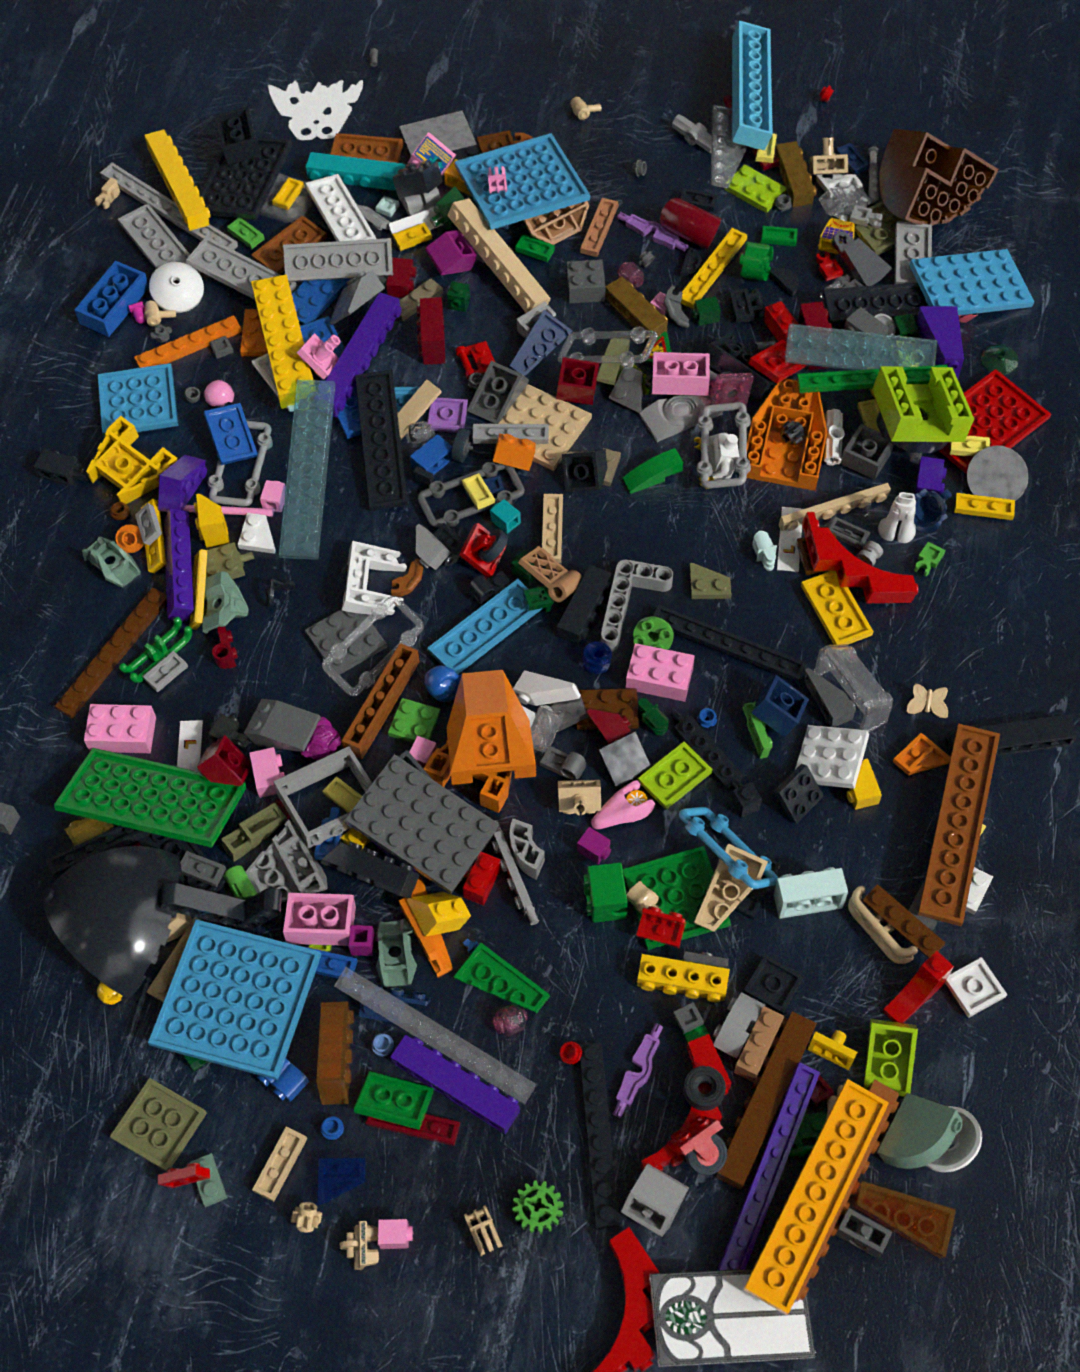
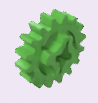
M534 1181L533 1187L526 1183L525 1191L518 1190L520 1198L513 1199V1202L518 1205L513 1207V1213H519L515 1217L516 1222L523 1221L521 1228L525 1229L529 1226L531 1234H533L535 1229H538L539 1234L543 1233V1228H546L549 1232L552 1231L551 1224H559L556 1217L563 1216V1212L558 1210L563 1207V1202L557 1201L561 1198V1194H554L555 1186L553 1185L549 1189L546 1188V1181L541 1186H538L537 1181ZM533 1193H537V1195H535V1196H533V1197H531V1198H528L529 1195H531V1194H533ZM546 1195L551 1198L554 1206L546 1201ZM538 1203H541L542 1208H540L539 1211L536 1212L534 1206H537ZM522 1208L525 1211H529L531 1215L530 1220L524 1215ZM549 1217L547 1220L539 1222L542 1218Z

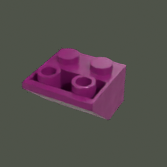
M460 230L445 232L425 249L441 275L471 271L477 257L476 252Z

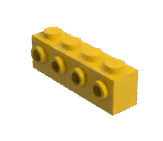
M642 954L637 986L646 991L657 989L669 995L679 993L685 994L686 997L692 999L702 997L707 998L710 1002L725 1001L730 969Z

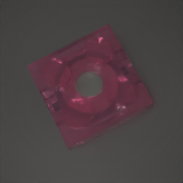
M727 371L717 375L714 381H710L712 388H709L710 405L741 402L747 406L754 378L752 373L735 374L734 372Z

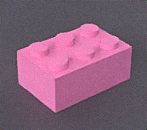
M653 352L652 394L708 396L710 379L709 354Z
M635 643L626 677V689H637V692L685 702L695 655Z
M90 704L84 742L89 751L92 748L118 753H151L156 715L152 706Z
M288 893L283 929L286 943L349 946L351 925H354L356 910L354 895Z

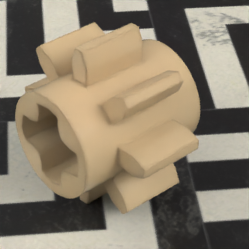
M303 1202L299 1207L296 1206L295 1211L292 1213L291 1222L297 1223L296 1228L299 1231L311 1232L314 1228H318V1223H321L322 1212H317V1206L314 1203Z

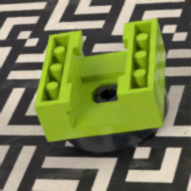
M901 366L880 367L872 390L879 406L876 418L877 426L885 439L909 453H933L944 448L948 442H965L974 417L953 367H931L929 371L931 378L928 385L906 384L907 377Z

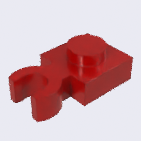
M825 251V258L820 257L819 254L816 255V262L819 264L818 269L826 281L843 275V270L837 260H830V253L828 251Z

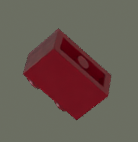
M392 258L393 276H388L386 284L387 294L397 298H404L410 294V291L414 290L413 278H416L417 267H414L413 259Z

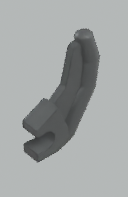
M672 285L665 296V308L669 317L678 326L688 328L690 324L688 323L689 319L681 310L683 293L680 291L678 295H674L672 291L675 289V286Z

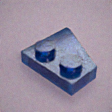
M319 1158L317 1205H323L365 1183L366 1158Z

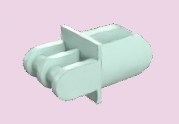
M758 531L754 536L752 544L757 554L756 561H762L764 568L771 571L774 569L777 545H773L768 533Z

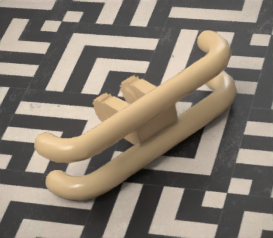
M857 887L853 891L848 903L851 915L891 961L897 964H906L912 961L913 955L918 951L917 947L901 948L889 934L895 929L889 924L883 927L880 923L884 920L879 915L874 917L861 902L862 894L866 891L865 887Z

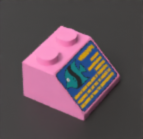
M428 132L410 157L408 164L415 163L419 165L426 160H430V162L437 161L441 176H443L456 154Z

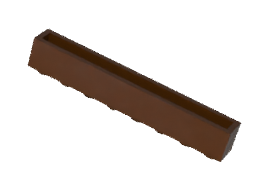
M791 1012L789 1018L784 1017L779 1028L783 1032L780 1037H775L771 1045V1049L774 1050L772 1056H766L761 1067L765 1071L762 1077L757 1075L752 1088L756 1089L753 1097L748 1095L743 1106L746 1112L743 1117L738 1116L733 1127L737 1130L734 1138L729 1136L725 1144L728 1150L727 1159L724 1166L717 1172L716 1179L740 1191L742 1190L785 1096L795 1067L800 1062L814 1032L816 1022L795 1012Z

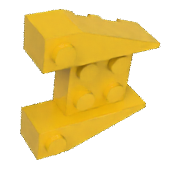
M120 415L107 429L105 438L100 443L98 452L94 460L92 459L86 472L92 483L103 475L121 489L117 493L119 501L128 504L159 487L160 474L178 461V459L163 447L151 460L147 459L130 446L139 436L135 426Z

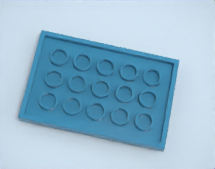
M1008 249L911 259L909 263L929 306H957L958 315L1027 308L1032 307L1034 304V300Z

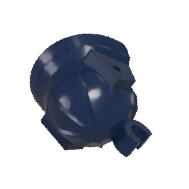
M924 488L919 493L914 494L916 500L914 524L917 531L932 533L948 517L945 514L947 509L945 500L951 497L952 494L948 489L938 494L936 491H927Z

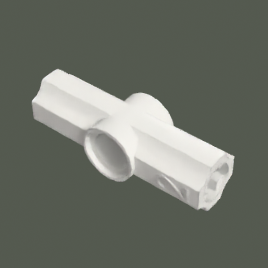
M838 409L827 410L825 413L827 437L824 447V461L827 465L832 466L840 464L842 461V439L845 435L842 428L843 413Z

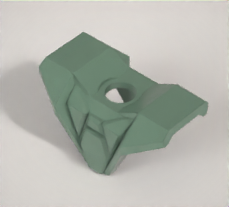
M99 536L97 541L90 547L82 550L84 561H90L101 570L105 580L120 587L126 586L141 573L132 556L112 540ZM113 556L115 557V562L113 564H106L105 559Z
M226 571L206 578L204 599L207 600V613L203 618L204 633H208L209 630L219 626H226L233 618L246 617L248 615V606L238 586ZM218 599H222L221 605H219Z
M406 919L392 922L381 921L378 923L374 942H378L379 945L376 969L383 988L406 986L412 983L417 964L411 953V936L408 934L414 932ZM393 946L401 949V954L395 958L389 955V949Z

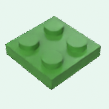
M402 698L388 735L411 743L415 742L417 736L430 740L441 710Z

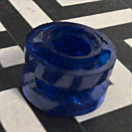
M602 642L588 644L583 654L584 668L594 674L606 672L611 666L612 651L610 647Z

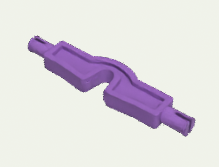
M620 212L618 215V219L626 222V227L634 230L641 236L655 232L652 237L655 243L664 245L672 250L676 247L684 252L688 248V245L679 241L680 237L666 231L657 222L646 221L634 214L628 216Z
M657 1023L654 1024L650 1035H645L640 1047L632 1058L633 1064L639 1066L642 1072L627 1071L625 1073L621 1088L616 1096L618 1104L612 1113L614 1116L618 1114V1118H622L626 1106H631L638 1089L650 1078L652 1059L660 1044L658 1037L663 1029L661 1025L658 1027Z

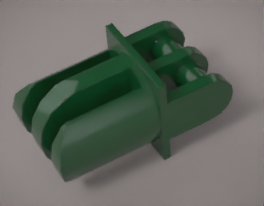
M646 698L639 699L638 714L642 718L641 724H646L656 735H664L668 730L669 719L659 710L658 703L653 706Z

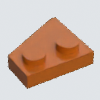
M920 733L894 758L893 763L907 775H912L949 764L951 757L924 734Z

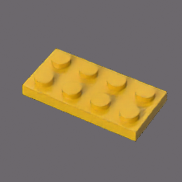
M836 571L824 573L801 583L803 591L836 649L873 635L871 626L849 588L839 586Z

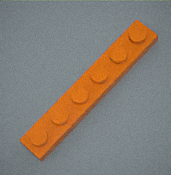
M233 315L139 354L134 358L139 368L168 364L210 346L209 342L224 336L230 338L242 333V328Z

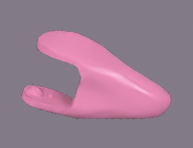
M633 781L617 791L605 803L601 811L596 813L591 822L594 829H603L617 824L641 820L652 812L655 802L648 800L638 806L629 804L625 797L631 791L638 790L641 786L639 781Z

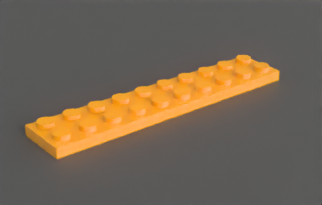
M849 1079L845 1081L743 1290L783 1314H789L889 1102Z

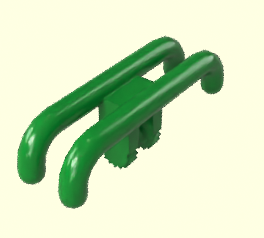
M180 617L174 618L173 627L161 638L158 635L153 638L155 642L153 645L146 643L144 645L145 651L129 665L121 663L119 665L120 671L131 673L150 658L154 662L138 675L135 672L130 674V679L134 683H140L144 681L143 676L171 652L177 653L192 637V628L190 626L184 628L183 637L167 650L165 645L181 629L182 620Z

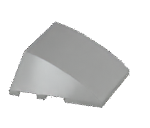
M289 819L284 824L285 828L280 834L274 836L271 845L266 851L261 852L246 871L257 893L269 888L281 890V903L288 900V893H316L328 889L327 877L318 860H315L311 847L308 848L298 829Z

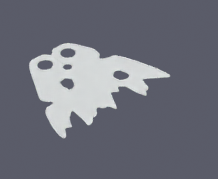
M360 80L357 85L352 84L344 93H342L343 81L332 84L329 88L322 86L318 82L311 93L306 91L304 94L300 93L297 81L289 84L286 91L269 85L268 89L279 113L282 116L292 117L288 126L298 139L312 140L316 137V127L317 136L320 139H330L335 137L336 133L340 131L352 111L348 103H354L358 100L363 87V80ZM297 97L299 102L291 104L290 98ZM330 107L332 110L331 114L324 115V109ZM315 120L319 121L318 124H314L313 122ZM324 127H331L332 132L330 134H323L322 129ZM309 128L311 134L304 136L301 134V130Z

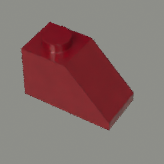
M594 708L586 710L608 743L630 732L628 726L631 723L625 715L620 716L617 712Z

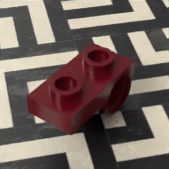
M219 626L217 630L221 643L215 645L212 649L215 663L221 669L236 667L234 659L238 658L235 647H231L230 642H234L231 630L227 631L225 626Z

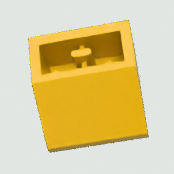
M196 494L197 502H194V510L198 518H195L197 530H199L200 540H204L206 548L229 544L228 528L221 506L201 494Z

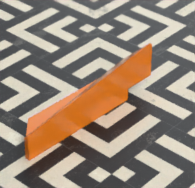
M420 876L411 897L427 895L424 882ZM404 897L399 900L400 908L409 925L414 930V934L437 977L452 971L453 966L442 934L425 937L407 902L408 898Z

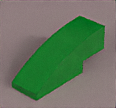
M673 448L642 463L626 474L622 480L629 493L632 494L665 482V477L681 472L683 470V461L676 448Z

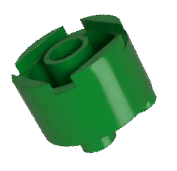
M747 241L745 254H741L740 265H743L740 277L766 281L771 267H769L770 261H773V246Z

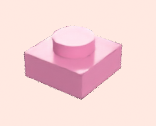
M659 292L650 303L655 306L660 314L666 315L667 310L664 305L666 294Z

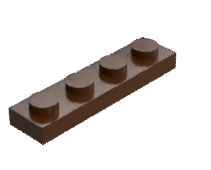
M878 884L863 899V902L908 942L917 947L928 959L936 951L939 952L945 945L941 938Z

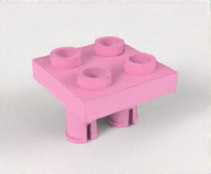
M314 333L297 353L324 380L339 359L333 351L340 344V339L336 335H332L324 343Z

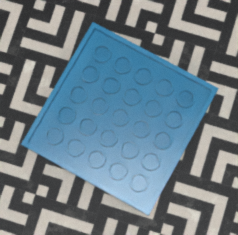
M552 133L455 161V167L491 230L590 200L589 192ZM498 166V174L502 175L501 166L505 167L507 192L500 191V193H497L495 191L490 194L488 168L491 167V173L495 175L494 167Z
M196 919L148 1044L153 1047L278 1080L320 961L321 952Z

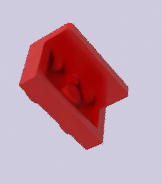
M656 907L642 908V917L637 937L679 948L686 921L682 918L681 914L670 912L668 915L661 913V909Z

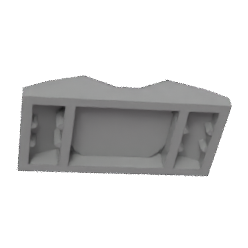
M709 392L708 396L676 395L669 399L657 400L642 410L639 416L655 440L659 442L698 425L697 421L702 416L704 407L717 403ZM723 411L711 412L709 417L713 419L722 415Z

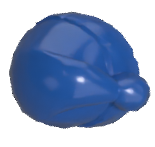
M436 666L426 672L424 685L434 699L440 702H449L456 697L461 675H458L450 667Z

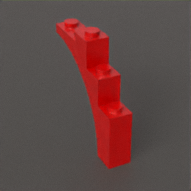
M709 1034L688 1042L687 1051L693 1069L700 1066H709L719 1071L725 1080V1095L728 1094L732 1083ZM701 1083L698 1086V1090L702 1094H708L711 1091V1087L708 1083ZM691 1106V1110L681 1129L685 1130L689 1127V1122L697 1116L717 1119L721 1123L722 1115L718 1106L708 1111L697 1110ZM665 1145L657 1153L642 1160L641 1169L643 1171L646 1165L650 1164L663 1171V1167L667 1165L677 1166L683 1163L685 1155L673 1152L668 1145Z
M630 1227L609 1240V1246L618 1261L624 1281V1318L619 1335L611 1351L593 1372H626L628 1370L626 1365L628 1364L633 1372H636L638 1369L643 1372L653 1365L651 1360L655 1357L654 1352L640 1331L647 1332L655 1326L653 1306L644 1292L651 1293L650 1274L659 1273V1271Z

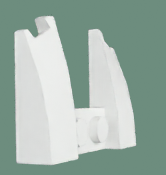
M352 541L348 555V573L342 611L369 615L394 614L395 610L393 608L396 605L400 606L403 598L368 591L367 581L369 569L405 572L406 564H399L396 559L400 557L401 553L399 551Z

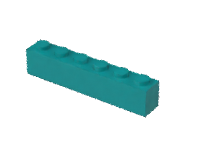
M311 152L306 165V171L309 180H318L338 174L343 183L347 185L396 191L392 177L398 174V170L406 168L405 165L407 164Z

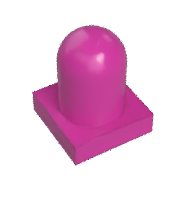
M143 302L129 305L130 313L134 316L136 322L144 323L146 319L144 317Z

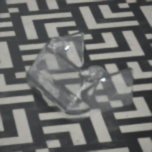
M847 644L827 645L821 648L814 672L821 676L831 671L864 714L859 730L870 732L886 723L892 709L893 699L888 692L883 690L861 662L855 649Z

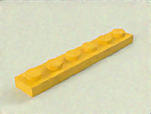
M731 228L682 291L681 304L694 308L695 300H699L705 295L745 243L747 234Z

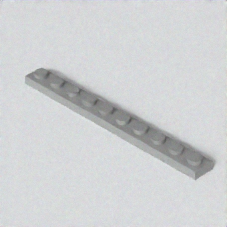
M111 163L100 172L103 179L106 181L110 178L116 179L119 189L142 204H149L156 213L200 241L207 236L232 250L238 247L237 241L210 224L209 226L189 231L174 201L114 163Z

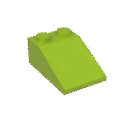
M870 1019L864 1089H867L872 1081L877 1080L899 1093V1096L905 1097L907 1093L910 1094L918 1032L916 1025Z

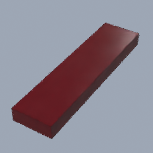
M425 1114L420 1130L369 1116L367 1117L366 1125L455 1146L460 1122Z

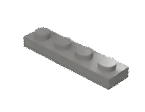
M473 424V444H496L499 433L510 434L519 439H529L536 444H549V424Z

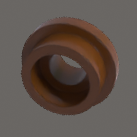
M116 502L112 505L110 513L115 520H124L129 516L130 509L127 504Z

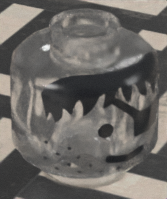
M426 421L411 424L408 432H406L408 443H412L415 448L424 446L429 439L435 437L433 426L429 425Z

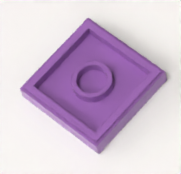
M436 398L429 407L427 431L457 433L460 428L465 429L468 399Z

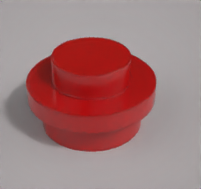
M830 85L828 88L824 87L819 94L821 97L820 101L827 102L834 92Z
M573 1041L563 1044L560 1049L562 1061L570 1065L577 1063L582 1056L580 1045Z

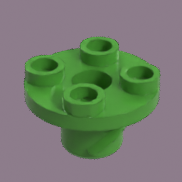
M646 617L635 626L633 642L634 645L636 643L668 650L672 645L674 634L671 626L665 620L658 617Z

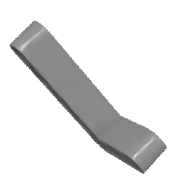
M622 560L617 564L601 631V647L605 651H615L619 646L631 588L638 587L661 592L669 591L673 581V572L669 567L631 560Z

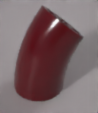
M680 198L669 200L660 215V223L665 230L706 250L710 246L721 222L720 217Z

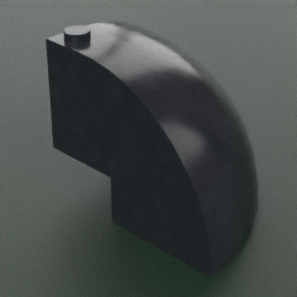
M126 846L102 851L73 865L50 888L45 889L41 896L47 919L66 949L92 975L128 999L131 998L146 979L144 973L151 963H156L160 951L159 947L160 945L165 946L171 930L168 929L171 918H176L177 913L161 908L162 885L179 882V876L182 875L179 856L171 852L144 846Z

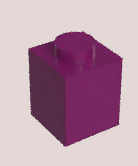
M589 827L577 843V852L599 864L602 859L606 860L611 853L610 839Z
M351 925L349 938L351 955L373 956L375 939L373 926Z

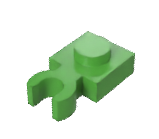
M928 542L918 557L919 561L916 563L914 571L917 572L919 568H924L923 576L926 577L931 567L936 568L946 550Z

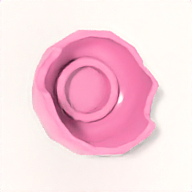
M216 380L207 385L204 391V398L213 407H224L225 403H232L234 392L229 384L222 380Z

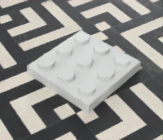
M808 725L795 770L801 764H805L810 769L818 785L855 788L869 738L868 731Z

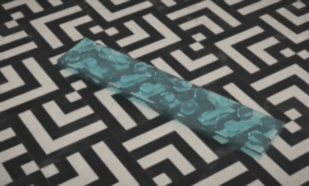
M297 380L279 547L280 558L317 560L319 558L335 381Z

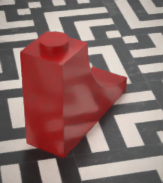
M936 951L921 965L911 981L884 1008L883 1012L893 1022L904 1023L945 984L954 966Z

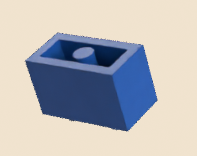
M437 434L429 439L419 450L417 449L410 456L412 468L415 470L416 467L433 473V475L436 474L452 460L453 446Z

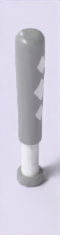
M870 147L868 149V155L870 156L868 196L871 203L879 201L877 147Z

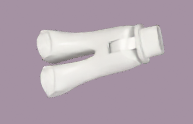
M901 492L896 496L888 516L882 519L878 526L879 534L883 539L893 541L899 521L902 522L898 529V542L908 543L914 538L916 533V526L914 524L916 500L914 494Z

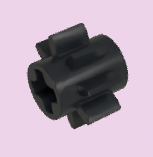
M787 421L782 425L781 438L787 444H798L803 440L804 428L799 422L792 421L790 423Z

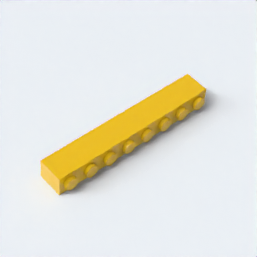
M165 130L145 134L147 149L189 231L209 226L208 218L211 217L209 209L205 207L203 197H199L198 188L194 186L192 176H189L186 165L183 166L182 157L178 156L177 148L175 145L173 146L171 136H167Z

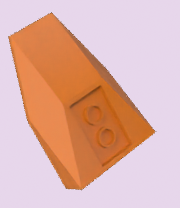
M784 379L776 384L752 419L747 441V459L750 461L751 470L747 473V478L816 491L827 437V427L820 392L799 393L797 380ZM787 421L790 423L797 421L804 428L803 440L798 444H787L781 438L782 425Z
M504 671L462 673L447 725L452 785L473 783V774L514 771L515 779L536 777V762L530 721Z

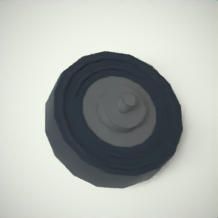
M460 428L454 441H451L450 445H453L452 460L463 463L469 449H473V446H470V430Z

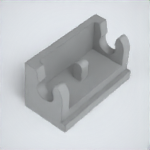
M545 301L517 319V331L524 338H526L543 310H546L552 316H556V313Z

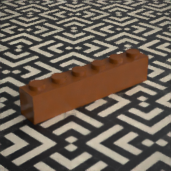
M402 643L398 645L343 737V749L349 746L355 757L363 760L420 663L418 650Z

